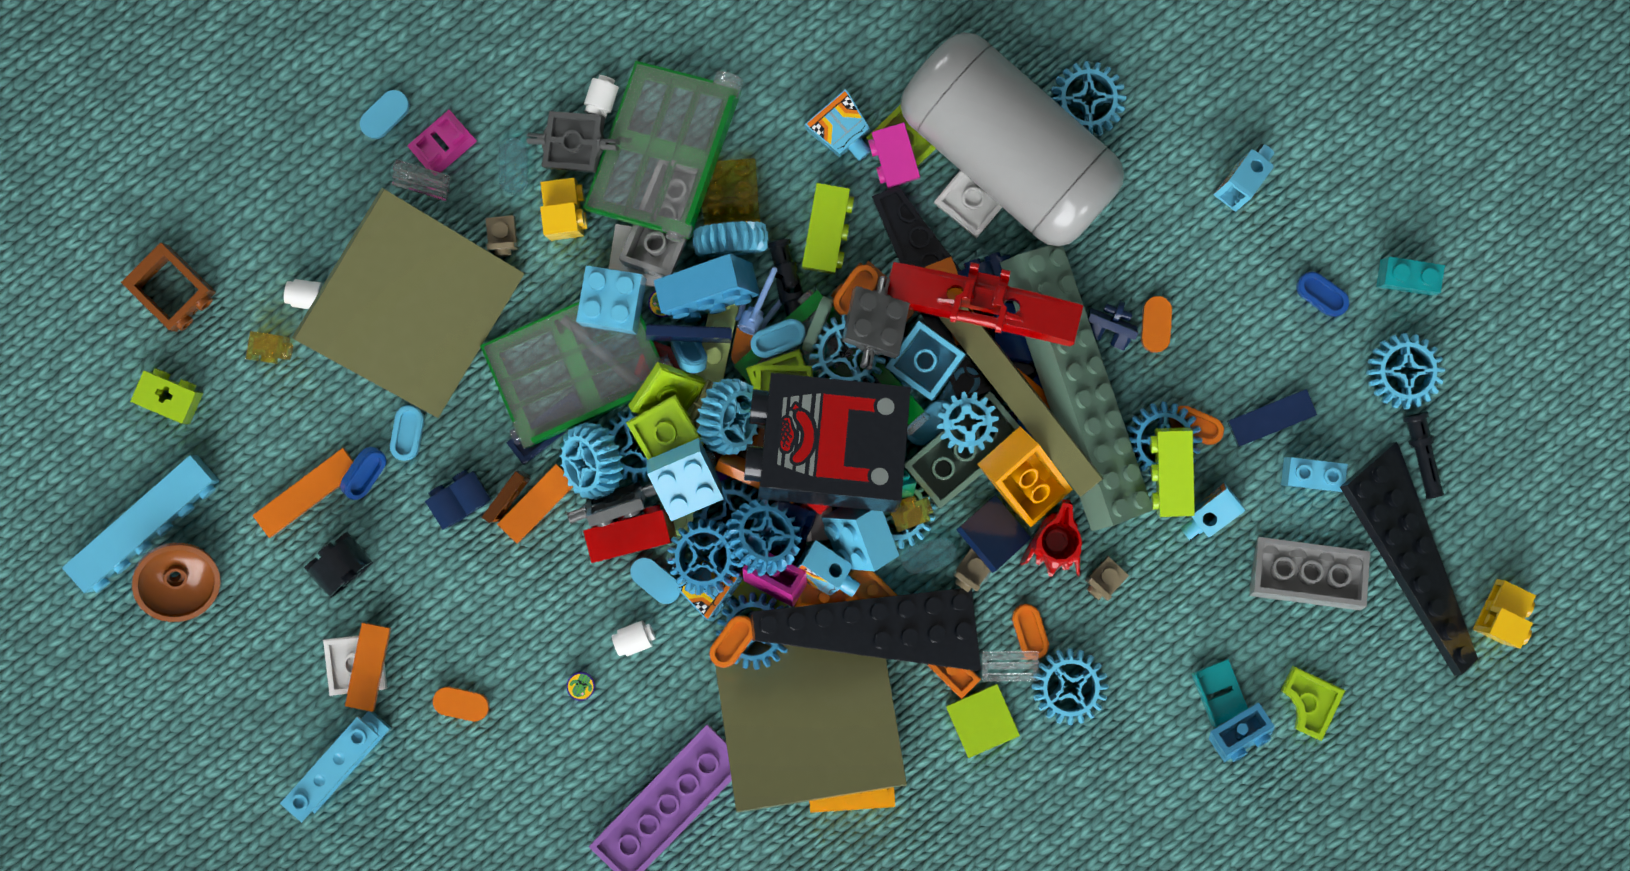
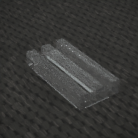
M396 159L393 165L394 179L392 185L439 200H447L450 189L449 175Z
M1039 651L982 652L983 682L1039 681L1035 678L1036 674H1040ZM988 660H1033V662L988 663ZM988 669H1033V673L988 674Z

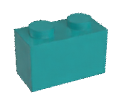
M1386 257L1380 260L1376 287L1429 296L1440 294L1445 265Z

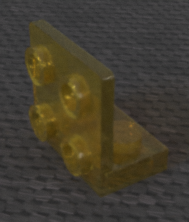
M754 158L717 161L702 204L704 226L723 222H760L756 160Z

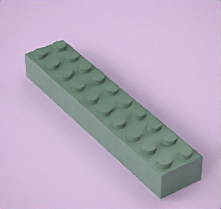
M1049 245L1000 262L1002 269L1011 271L1008 286L1083 305L1063 246ZM1013 301L1016 312H1018L1020 309L1019 304ZM1083 306L1074 345L1065 346L1026 336L1025 338L1050 411L1104 478L1080 497L1091 531L1120 524L1152 511V504Z

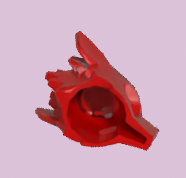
M1062 499L1058 512L1047 516L1042 521L1020 561L1021 565L1027 564L1035 553L1036 564L1040 565L1044 561L1049 577H1053L1056 570L1061 566L1062 570H1069L1073 562L1076 575L1078 577L1081 575L1080 554L1082 539L1077 523L1073 518V505L1070 500Z

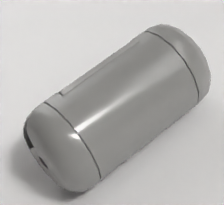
M963 32L953 35L940 45L914 74L902 94L901 110L908 124L1026 229L1033 232L1032 234L1048 245L1063 246L1076 240L1118 194L1123 185L1124 171L1122 163L1117 156L992 45L974 33Z

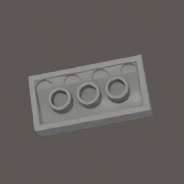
M659 160L640 206V211L652 214L670 162ZM672 161L671 166L674 167L675 163H677V162H676V161ZM681 165L676 166L659 216L681 222L698 170ZM659 208L657 209L654 215L655 222L657 220V213L659 211ZM633 224L619 260L626 267L665 277L674 273L687 239Z
M1258 537L1253 559L1249 596L1361 611L1367 607L1370 551Z

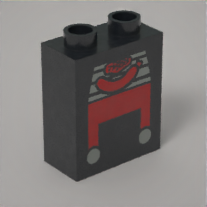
M771 373L768 390L753 389L749 424L765 425L763 447L747 445L744 480L759 482L758 499L896 513L902 500L911 387Z

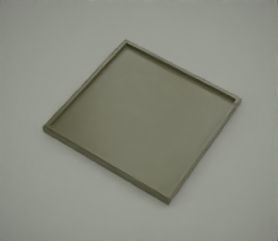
M381 188L292 338L439 418L481 348L480 345L484 343L525 273L384 188Z
M756 641L748 649L747 653L760 655L768 651L771 646ZM784 645L788 649L787 653L777 650L781 660L776 662L770 656V667H766L763 661L760 660V669H754L753 661L745 669L743 668V658H741L738 664H733L726 668L715 665L737 813L907 786L886 659Z

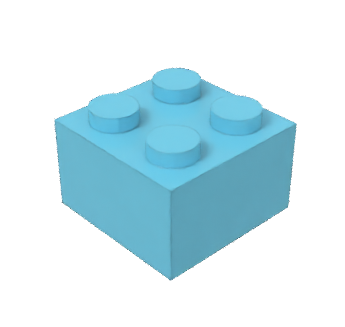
M586 265L576 322L581 326L637 335L647 279L638 273Z
M918 321L902 343L899 356L896 359L892 358L886 368L932 401L935 400L967 353L924 322Z
M699 438L647 460V475L671 521L724 499L722 484Z
M838 507L822 517L825 526L824 531L831 542L834 553L852 565V570L875 572L899 557L883 511Z

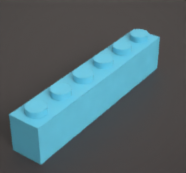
M189 455L65 564L62 569L83 593L100 592L110 583L108 578L115 572L117 574L122 573L131 565L129 560L136 554L142 555L152 546L150 541L157 535L162 537L174 527L171 523L179 516L184 518L195 508L193 504L199 498L204 500L216 490L214 485L220 480L198 455Z

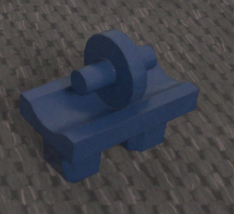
M1119 300L1116 307L1106 303L1103 311L1112 314V316L1090 308L1088 320L1096 340L1101 339L1105 328L1115 332L1110 345L1124 351L1131 339H1136L1138 326L1120 319L1130 321L1132 313L1123 310L1125 306L1124 301Z

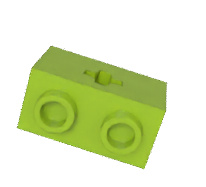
M157 368L153 372L143 370L130 402L181 424H191L203 396V393L195 390L197 385L180 379L179 383L170 380L171 374ZM165 390L169 391V393L173 395L171 400L167 399L168 397L163 395Z

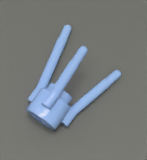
M776 267L771 269L755 307L749 306L745 310L746 304L739 305L735 321L738 322L737 328L746 334L754 335L757 331L766 328L768 322L782 305L780 300H778L763 318L764 313L760 309L777 272Z

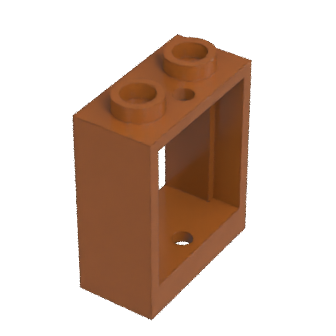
M162 242L121 282L168 330L175 332L185 330L193 322L191 317L198 310L203 311L213 301L211 297L216 293L169 245ZM168 261L198 289L171 318L141 289Z

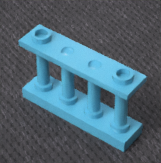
M368 711L362 718L356 717L280 804L301 823L311 812L315 814L389 732L391 727L375 712Z

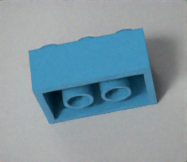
M727 254L653 280L661 313L672 316L673 319L684 320L685 323L698 321L701 319V315L707 313H722L726 311L727 306L733 304L737 306L748 304L752 301L751 298L760 295L753 264L732 254Z

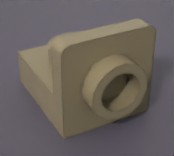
M514 215L485 218L488 244H486L487 251L490 253L494 252L496 257L510 256L512 250H518Z
M970 548L953 572V575L957 577L955 584L967 592L971 588L978 591L980 584L990 570L974 550Z
M1107 556L1084 580L1089 584L1086 590L1098 601L1101 598L1109 601L1113 592L1129 575Z

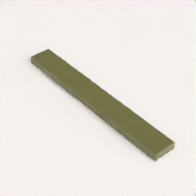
M961 307L962 310L972 312L969 308ZM939 317L1080 497L1104 479L984 326L962 321L953 323L948 318Z

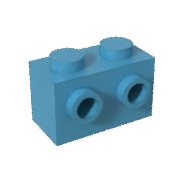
M1257 703L1212 730L1209 740L1224 763L1230 759L1235 762L1248 753L1246 749L1256 745L1258 748L1272 739L1270 735L1273 733L1275 726L1260 703Z

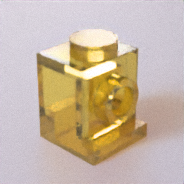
M250 331L246 359L259 361V356H261V362L274 364L278 363V359L290 360L293 351L290 337Z
M914 495L902 499L896 513H890L897 532L930 521L929 514L933 513L928 497L916 500Z

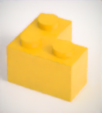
M575 178L540 182L543 206L540 207L544 236L551 241L584 237L583 229H588L586 212H583L580 206V201H584L582 184L578 185Z
M1497 579L1472 630L1501 644L1521 649L1522 645H1525L1532 635L1530 628L1533 623L1525 618L1529 617L1534 610L1535 602L1533 601L1536 595L1506 580Z

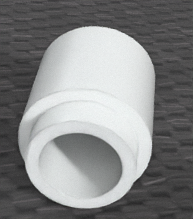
M599 75L598 79L592 78L584 105H586L585 113L602 115L606 119L607 114L611 113L619 89L618 86L614 85V79L604 75Z
M295 279L293 282L287 281L284 290V302L291 304L295 308L309 309L324 284L322 282Z
M643 620L617 630L616 634L612 635V641L619 656L625 654L630 656L653 646L652 640L656 639L650 623L645 625Z

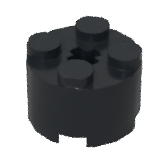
M345 532L335 541V546L330 542L318 552L321 558H314L304 567L317 585L331 598L347 588L351 581L357 576L360 577L373 564L370 556L348 532Z

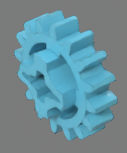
M961 392L960 400L954 395L951 396V405L947 403L942 404L946 412L937 414L938 418L943 419V423L937 425L936 428L944 429L945 432L940 436V439L948 438L950 440L948 448L953 447L955 444L958 445V453H962L964 447H968L969 453L972 454L976 445L980 450H984L983 441L986 440L992 443L993 439L989 435L990 432H998V428L992 426V422L999 420V417L991 416L995 406L987 408L985 404L988 398L985 397L978 401L976 392L972 394L971 398H967L966 392ZM971 404L979 407L985 415L978 416L972 411ZM960 405V414L956 419L949 420L952 410ZM965 415H968L971 420L981 421L972 425L970 431H967L965 426L954 425V423L964 420ZM980 426H986L983 435L975 440L977 429ZM950 430H957L963 434L965 442L955 438Z

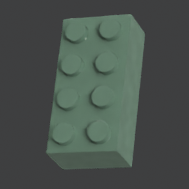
M988 392L978 400L981 401L985 397L988 398L985 406L987 408L995 406L991 416L999 417L998 421L992 422V426L998 428V432H990L989 435L992 437L993 442L983 441L984 450H980L976 445L972 454L969 453L968 447H964L962 453H958V445L955 444L953 447L948 448L950 440L948 438L940 439V436L945 433L943 430L904 464V468L940 509L983 473L977 464L1020 427L991 392ZM976 405L971 406L972 411L978 416L985 415ZM965 415L964 420L954 423V425L965 426L966 430L970 431L972 425L981 421L971 420L968 415ZM980 426L977 429L975 440L983 435L986 426ZM950 430L955 438L965 442L963 434L957 430Z

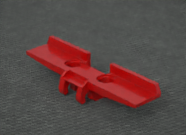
M893 262L887 294L892 298L910 303L909 310L948 318L953 323L962 321L996 329L995 332L997 333L1004 331L1065 346H1072L1075 343L1084 305L1010 287L1008 285L1011 271L1002 269L1001 277L979 272L980 264L971 262L969 275L966 277ZM950 289H961L962 293L956 295L955 300L948 298L947 293ZM1008 301H1015L1019 304L1020 309L1012 314L1007 312V307L1004 304ZM961 307L999 315V317L996 318L988 315L962 310Z

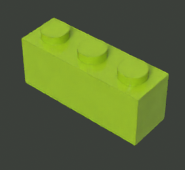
M816 183L802 269L834 275L836 268L842 269L845 252L839 251L841 240L847 241L849 224H844L846 213H852L854 197L849 196V188Z
M1189 427L1155 429V436H1150L1151 453H1155L1156 464H1151V480L1156 481V492L1151 494L1152 510H1157V514L1160 517L1195 516L1193 430Z

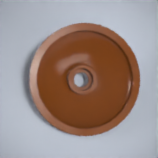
M169 543L154 548L141 558L132 576V591L139 607L151 617L167 622H181L199 616L213 604L220 589V574L213 558L203 549L187 543ZM174 571L180 573L176 577L170 576V574Z

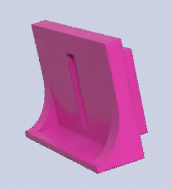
M449 109L408 144L407 147L433 177H437L474 145L477 140ZM435 133L449 147L446 152L432 137Z

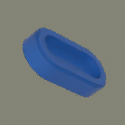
M1308 272L1298 279L1296 289L1299 296L1325 315L1336 317L1347 311L1349 307L1348 295L1321 274Z
M376 447L363 449L342 478L340 484L341 491L352 500L363 498L385 468V455Z

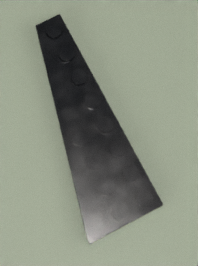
M898 185L872 196L899 263L925 268L928 265L952 257ZM953 260V262H954V264H955V267H956V269H957V272L961 271V269L958 267V265H957V264L955 263V261ZM973 309L975 313L993 317V314ZM920 312L926 325L955 345L951 332L939 316ZM985 327L991 335L992 328ZM961 345L957 346L966 353V351L963 349ZM968 354L955 370L956 372L959 368L963 367L965 373H962L957 381L954 373L949 379L958 400L961 399V392H966L967 398H971L974 392L979 396L995 389ZM1012 361L1016 368L1025 375L1036 372L1032 364ZM966 367L975 369L978 375L970 374ZM980 377L979 388L969 393L974 385V378Z
M1393 442L1384 447L1343 483L1340 489L1453 675H1462L1478 660L1401 449L1397 442Z
M959 588L750 612L753 641L972 671L981 670L972 588L969 592Z

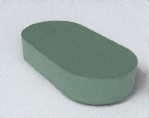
M825 296L822 297L802 346L803 350L810 353L814 352L815 349L812 345L819 342L817 335L823 332L822 327L824 323L826 324L834 302L832 299Z

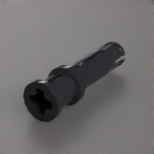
M1421 412L1403 417V422H1406L1411 438L1408 441L1409 445L1415 449L1426 494L1425 497L1426 499L1443 496L1444 492L1432 448L1435 438L1434 435L1430 434L1427 422L1429 414L1428 412Z

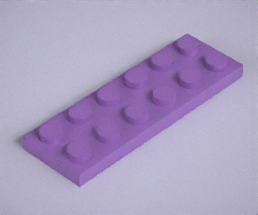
M706 724L589 845V848L613 871H644L732 781L726 741Z

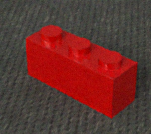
M660 505L643 509L644 515L629 518L621 516L618 517L617 522L603 527L594 525L590 529L583 530L591 563L672 543V537H677L674 522L670 520L665 509L661 510Z

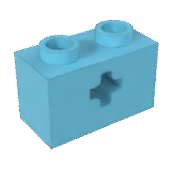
M1284 457L1281 485L1342 492L1340 486L1346 482L1348 464Z

